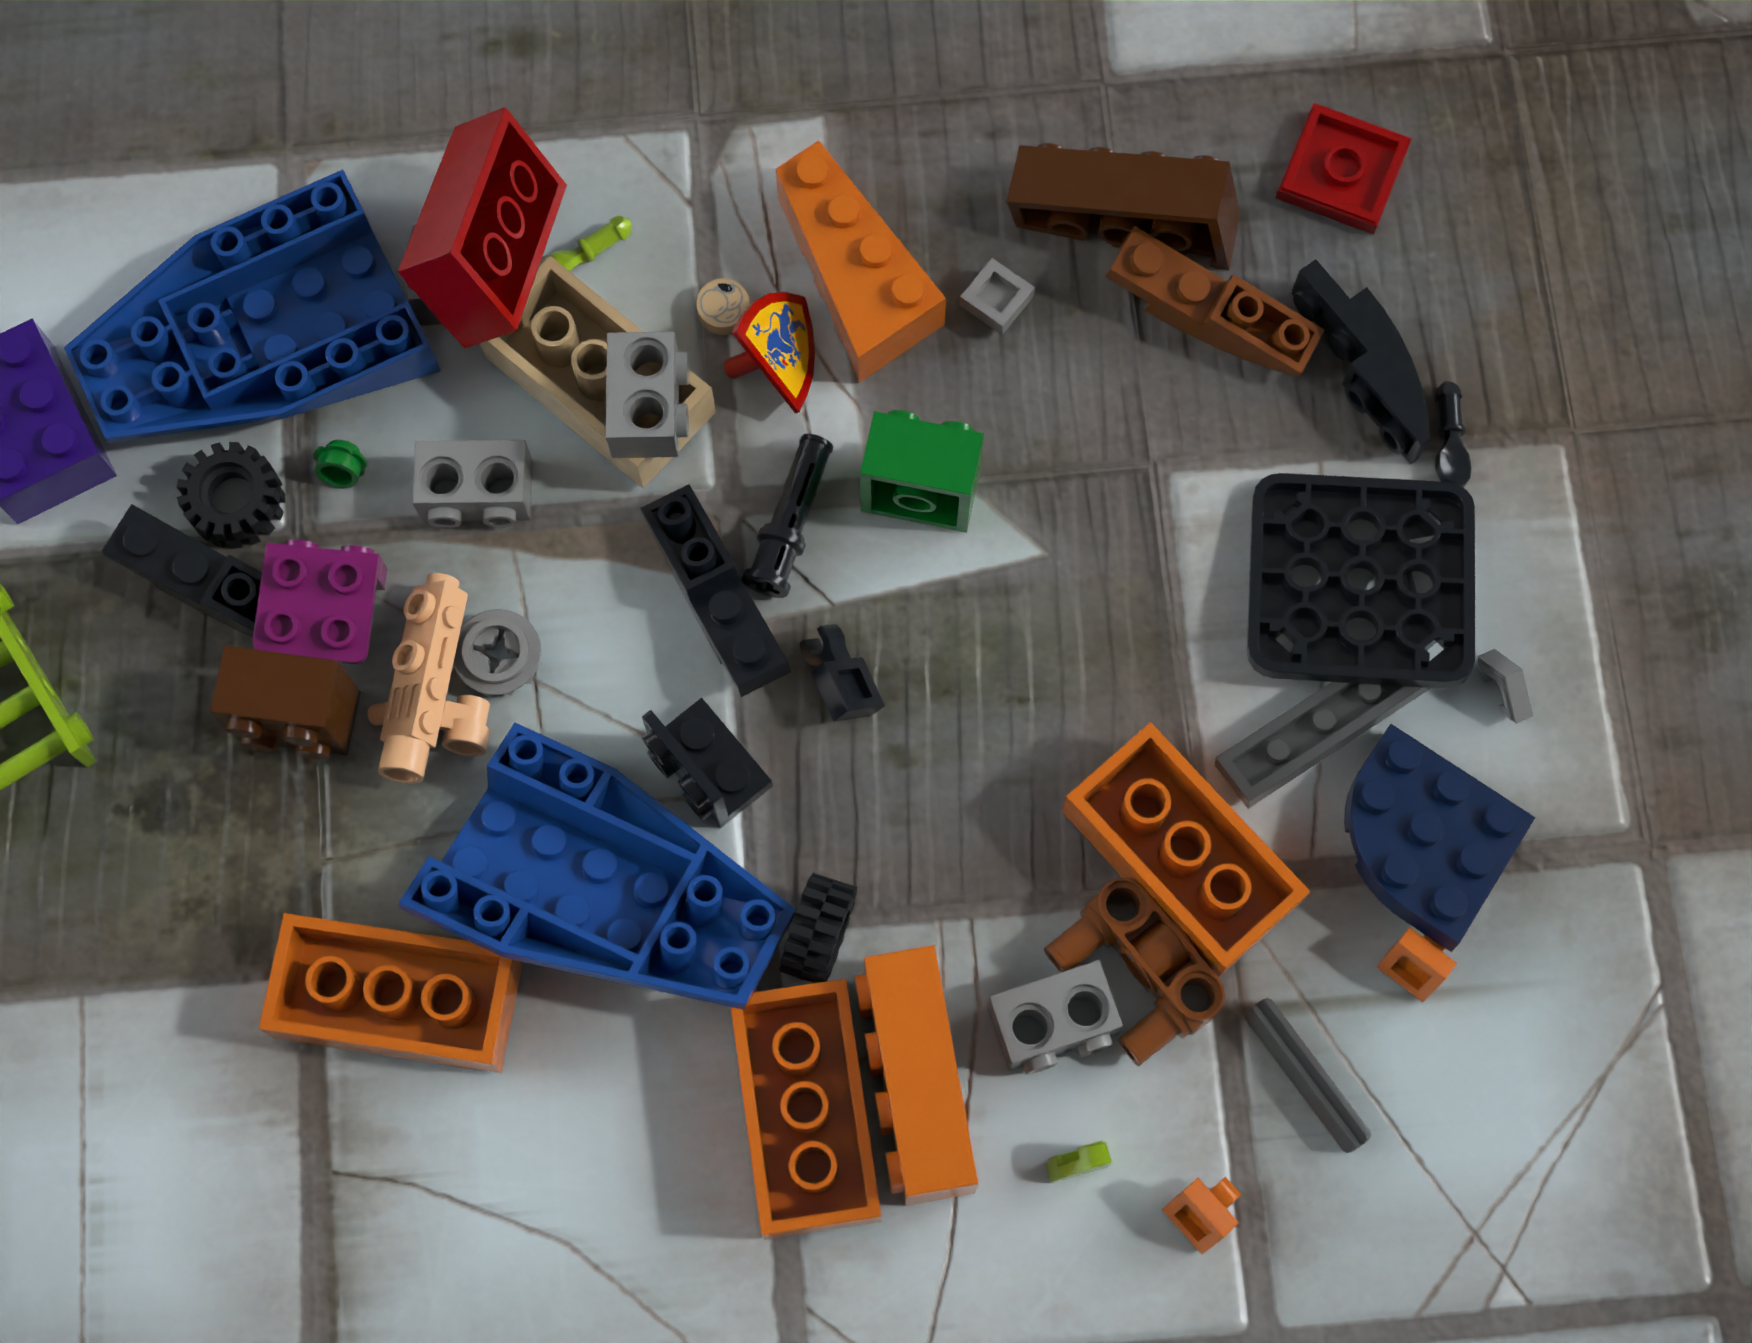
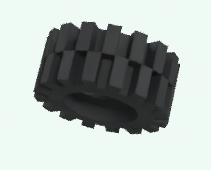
M231 441L229 442V450H225L220 442L212 444L211 448L214 454L208 457L201 449L194 454L199 464L194 467L187 462L182 469L187 476V480L178 479L176 487L182 494V496L177 497L178 505L197 533L206 541L210 539L215 546L224 548L225 542H228L233 549L243 548L242 540L246 538L252 545L260 542L261 540L257 533L262 529L270 535L275 529L271 519L281 520L284 513L279 503H285V493L280 487L283 484L265 456L261 457L257 449L249 445L244 450L239 442ZM231 478H241L249 482L251 496L244 507L232 513H222L213 508L212 494L219 484Z
M814 872L808 879L807 886L803 890L801 901L798 903L794 920L789 929L790 933L785 942L784 953L780 961V972L812 983L828 981L854 908V901L857 896L856 886Z

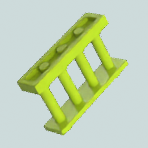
M1 583L0 637L2 641L0 642V668L14 660L29 686L0 702V729L41 705L56 731L0 764V791L66 750L86 767L97 762L87 744L94 741L90 729L77 712L71 715L68 714L7 611L14 607V603Z

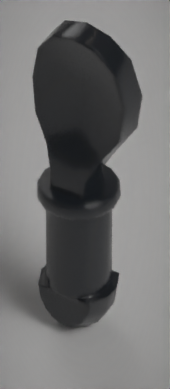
M1445 381L1436 391L1441 427L1438 434L1441 438L1445 439V442L1436 456L1435 470L1440 481L1455 483L1464 488L1471 478L1472 466L1470 455L1462 440V436L1466 433L1465 426L1462 424L1460 404L1462 394L1457 384Z

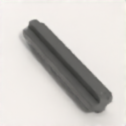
M1265 998L1247 1010L1244 1015L1246 1022L1344 1152L1350 1153L1366 1143L1371 1137V1131L1271 999Z

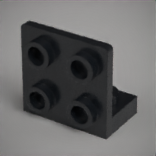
M700 698L666 726H664L652 710H649L642 716L647 731L642 740L649 749L647 752L648 756L667 779L674 773L679 777L677 782L684 791L682 794L684 800L702 821L711 816L718 826L722 828L773 787L772 780L703 698Z

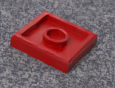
M1313 103L1275 199L1374 235L1412 138Z

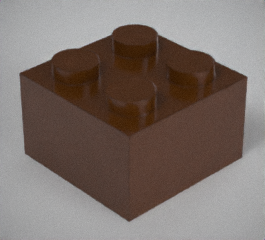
M225 645L210 712L226 727V732L232 734L240 741V746L245 749L272 753L275 746L296 748L295 753L301 757L313 760H329L330 753L348 756L361 691L337 660Z

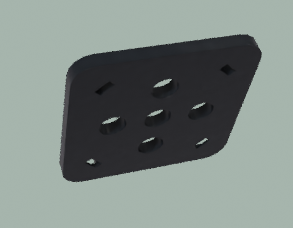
M1291 473L1271 474L1261 479L1255 487L1251 516L1247 656L1253 669L1263 676L1274 679L1441 689L1454 688L1464 683L1471 675L1475 662V506L1469 492L1458 484L1443 481ZM1292 506H1295L1297 509L1287 517L1284 513ZM1431 513V514H1432L1438 521H1440L1442 524L1439 525V524H1438L1431 516H1429L1428 514ZM1365 519L1374 524L1378 534L1370 540H1358L1350 535L1347 525L1353 520ZM1434 536L1431 540L1421 544L1410 541L1412 539ZM1299 565H1309L1317 569L1321 575V580L1318 584L1311 587L1299 586L1292 580L1290 572ZM1354 568L1368 569L1376 577L1377 584L1369 590L1355 589L1348 583L1346 574ZM1411 571L1423 572L1430 577L1433 587L1426 593H1414L1405 587L1402 577ZM1353 618L1367 619L1374 625L1376 635L1369 640H1356L1346 632L1345 624ZM1282 633L1294 644L1290 653L1276 640ZM1438 643L1444 650L1430 660V653L1427 650Z

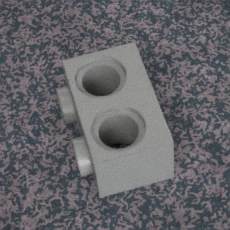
M675 332L607 333L606 440L611 458L678 457V438L688 437L689 435L688 404H679V385L689 384L688 352H678ZM653 362L662 366L657 373L650 376H642L636 373V370L645 363ZM646 414H655L662 418L652 428L645 429L635 425L636 421Z
M525 440L415 441L412 503L422 522H428L431 526L438 528L458 527L461 525V521H483L485 525L491 527H510L515 525L516 521L531 520L532 457ZM508 478L513 480L511 487L503 493L494 494L488 492L489 486L497 479ZM445 479H455L458 481L455 489L447 494L433 493L436 485Z
M1100 960L989 996L987 1007L1009 1071L1023 1066L1025 1075L1041 1072L1058 1065L1056 1055L1078 1048L1081 1057L1108 1049L1114 1045L1111 1037L1118 1035L1123 1028ZM1078 998L1092 1001L1099 1012L1098 1022L1090 1026L1076 1024L1069 1016L1068 1004ZM1024 1016L1036 1018L1043 1025L1044 1039L1032 1045L1020 1042L1013 1033V1023Z

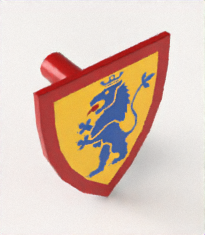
M789 292L769 293L752 302L739 318L732 334L744 348L745 352L724 361V370L730 379H737L760 369L796 414L800 412L807 398L814 375L815 346L813 326L806 297Z

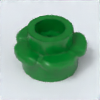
M332 440L326 447H317L313 454V458L317 462L315 467L317 478L325 484L336 488H351L355 486L359 476L364 475V468L367 467V460L360 453L359 448L346 440Z

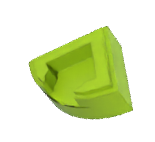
M1101 1140L1078 1147L1077 1151L1053 1156L1045 1164L1050 1182L1054 1183L1107 1168L1112 1163L1107 1143H1103Z

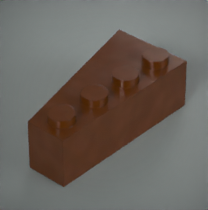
M1043 143L1038 146L1019 145L1006 201L1017 228L1084 241L1090 232L1098 234L1103 241L1112 244V247L1121 248L1128 233L1136 226L1184 256L1188 252L1212 257L1211 267L1228 271L1230 270L1241 216L1229 161H1220L1208 155H1199L1193 159L1168 157L1163 153L1146 151L1141 154L1116 153L1103 147H1094L1089 150L1064 149L1052 143Z

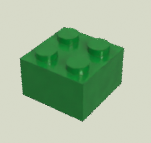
M891 410L887 414L874 411L860 470L861 512L967 533L980 475L984 433L976 432L970 425L958 421H945L941 425L921 421L915 414L903 410Z

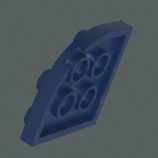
M1390 724L1351 784L1345 804L1344 827L1345 833L1350 834L1351 843L1358 859L1355 867L1376 898L1399 918L1452 952L1460 944L1536 817L1393 724Z

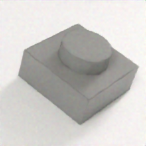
M991 258L960 296L959 306L1003 335L1034 297L1035 287Z

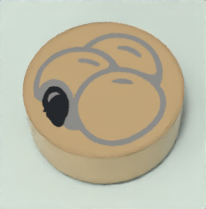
M726 278L708 282L699 291L696 299L697 314L701 324L708 331L718 335L732 334L739 318L750 305L749 296L745 288L738 282Z

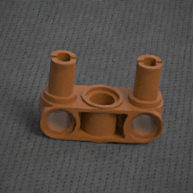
M1116 878L1108 882L1100 893L1085 904V908L1080 911L1082 918L1044 948V952L1049 960L1061 973L1076 967L1101 946L1104 945L1107 948L1113 946L1135 979L1155 997V1009L1117 1040L1122 1050L1137 1066L1144 1063L1175 1037L1185 1038L1188 1034L1193 1035L1214 1018L1224 1003L1225 992L1222 982L1197 952L1186 933L1174 920L1166 915L1142 885L1129 878ZM1117 896L1127 898L1135 907V918L1129 921L1114 919L1107 911V900ZM1187 985H1196L1205 990L1210 1002L1208 1010L1204 1012L1189 1010L1181 1000L1182 988Z

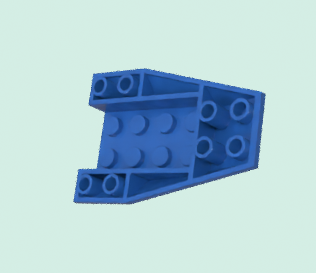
M514 722L487 764L488 789L442 861L428 856L399 901V908L503 958L744 1010L794 918L796 909L617 769Z

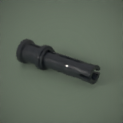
M805 433L800 437L797 452L783 485V490L771 523L764 524L758 532L757 540L760 543L752 567L745 569L741 579L743 584L757 593L774 598H784L789 594L791 586L787 582L795 558L803 554L806 546L804 536L801 533L816 496L829 455L834 448L830 441L821 436Z

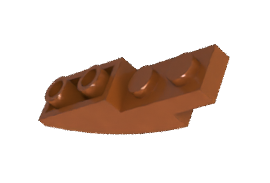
M1136 226L1128 233L1105 275L1108 279L1147 301L1148 304L1144 311L1170 326L1219 350L1298 377L1302 374L1324 332V329L1234 274L1225 281Z

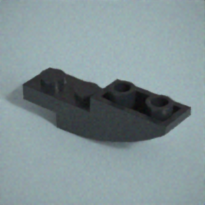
M1315 259L1299 270L1291 291L1294 304L1303 317L1310 321L1314 320L1318 326L1324 329L1328 344L1334 354L1343 361L1348 360L1351 363L1342 382L1348 401L1358 412H1366L1380 428L1379 433L1385 445L1396 454L1401 453L1411 465L1421 456L1430 440L1422 385L1409 351L1387 312L1367 287L1350 299Z
M690 484L641 507V512L680 590L720 664L724 665L740 696L743 697L791 673L788 660L743 584L733 559Z
M131 504L102 549L103 555L153 582L155 588L253 638L262 572L230 554L228 557L220 554Z

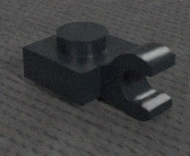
M837 624L820 626L817 630L822 639L823 646L819 638L806 639L800 642V650L802 656L809 664L819 666L811 673L833 721L874 715L885 704L863 657H850L846 647L845 636Z

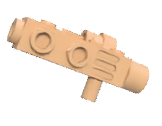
M428 574L424 585L413 587V592L409 595L404 605V615L407 619L402 641L392 658L395 673L388 702L373 704L368 709L370 723L374 726L383 725L380 740L384 742L378 773L384 778L395 782L415 784L423 781L429 750L436 747L439 730H444L442 746L450 752L464 756H482L487 751L490 729L486 726L490 702L474 695H460L457 697L456 703L446 701L468 593L459 589V581L447 574Z

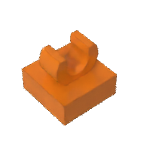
M1409 927L1387 951L1376 967L1423 1003L1445 981L1457 963L1442 952L1445 949L1443 946L1426 935L1422 937Z
M1226 1177L1210 1190L1199 1178H1196L1174 1197L1162 1211L1201 1254H1204L1239 1224L1227 1208L1242 1194Z

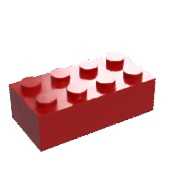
M506 107L454 127L397 271L408 287L421 298L435 314L442 326L449 330L464 349L517 331L567 187L564 180Z

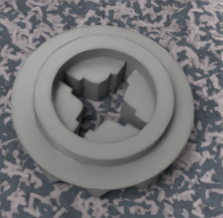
M502 609L484 611L470 618L461 627L453 665L458 676L468 688H472L487 697L500 694L512 696L514 691L524 684H531L533 674L538 665L542 664L541 641L535 628L523 616ZM503 634L505 648L507 652L514 654L515 658L511 657L510 660L502 659L499 666L495 667L493 673L489 658L482 655L480 651L484 652L485 649L494 650L497 642L501 641Z

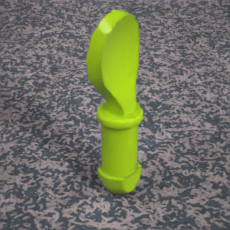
M623 216L613 217L609 219V223L586 238H579L577 240L579 246L576 249L554 251L546 255L541 260L540 265L549 256L553 257L568 271H571L577 265L587 260L593 262L595 257L620 240L625 241L631 235L632 223L630 219Z

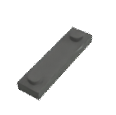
M1331 682L1217 756L1215 767L1249 809L1430 690V688Z

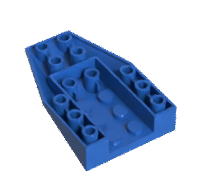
M343 169L194 235L64 347L102 434L108 443L283 419L441 372L432 348L409 301L406 300Z

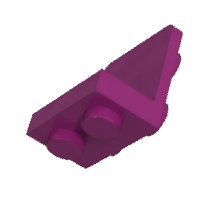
M287 540L285 544L266 543L253 635L254 649L337 660L339 663L346 664L363 663L368 656L376 589L385 590L388 569L380 555L374 553L373 549L356 545L341 546V550L319 548L318 544L304 540Z

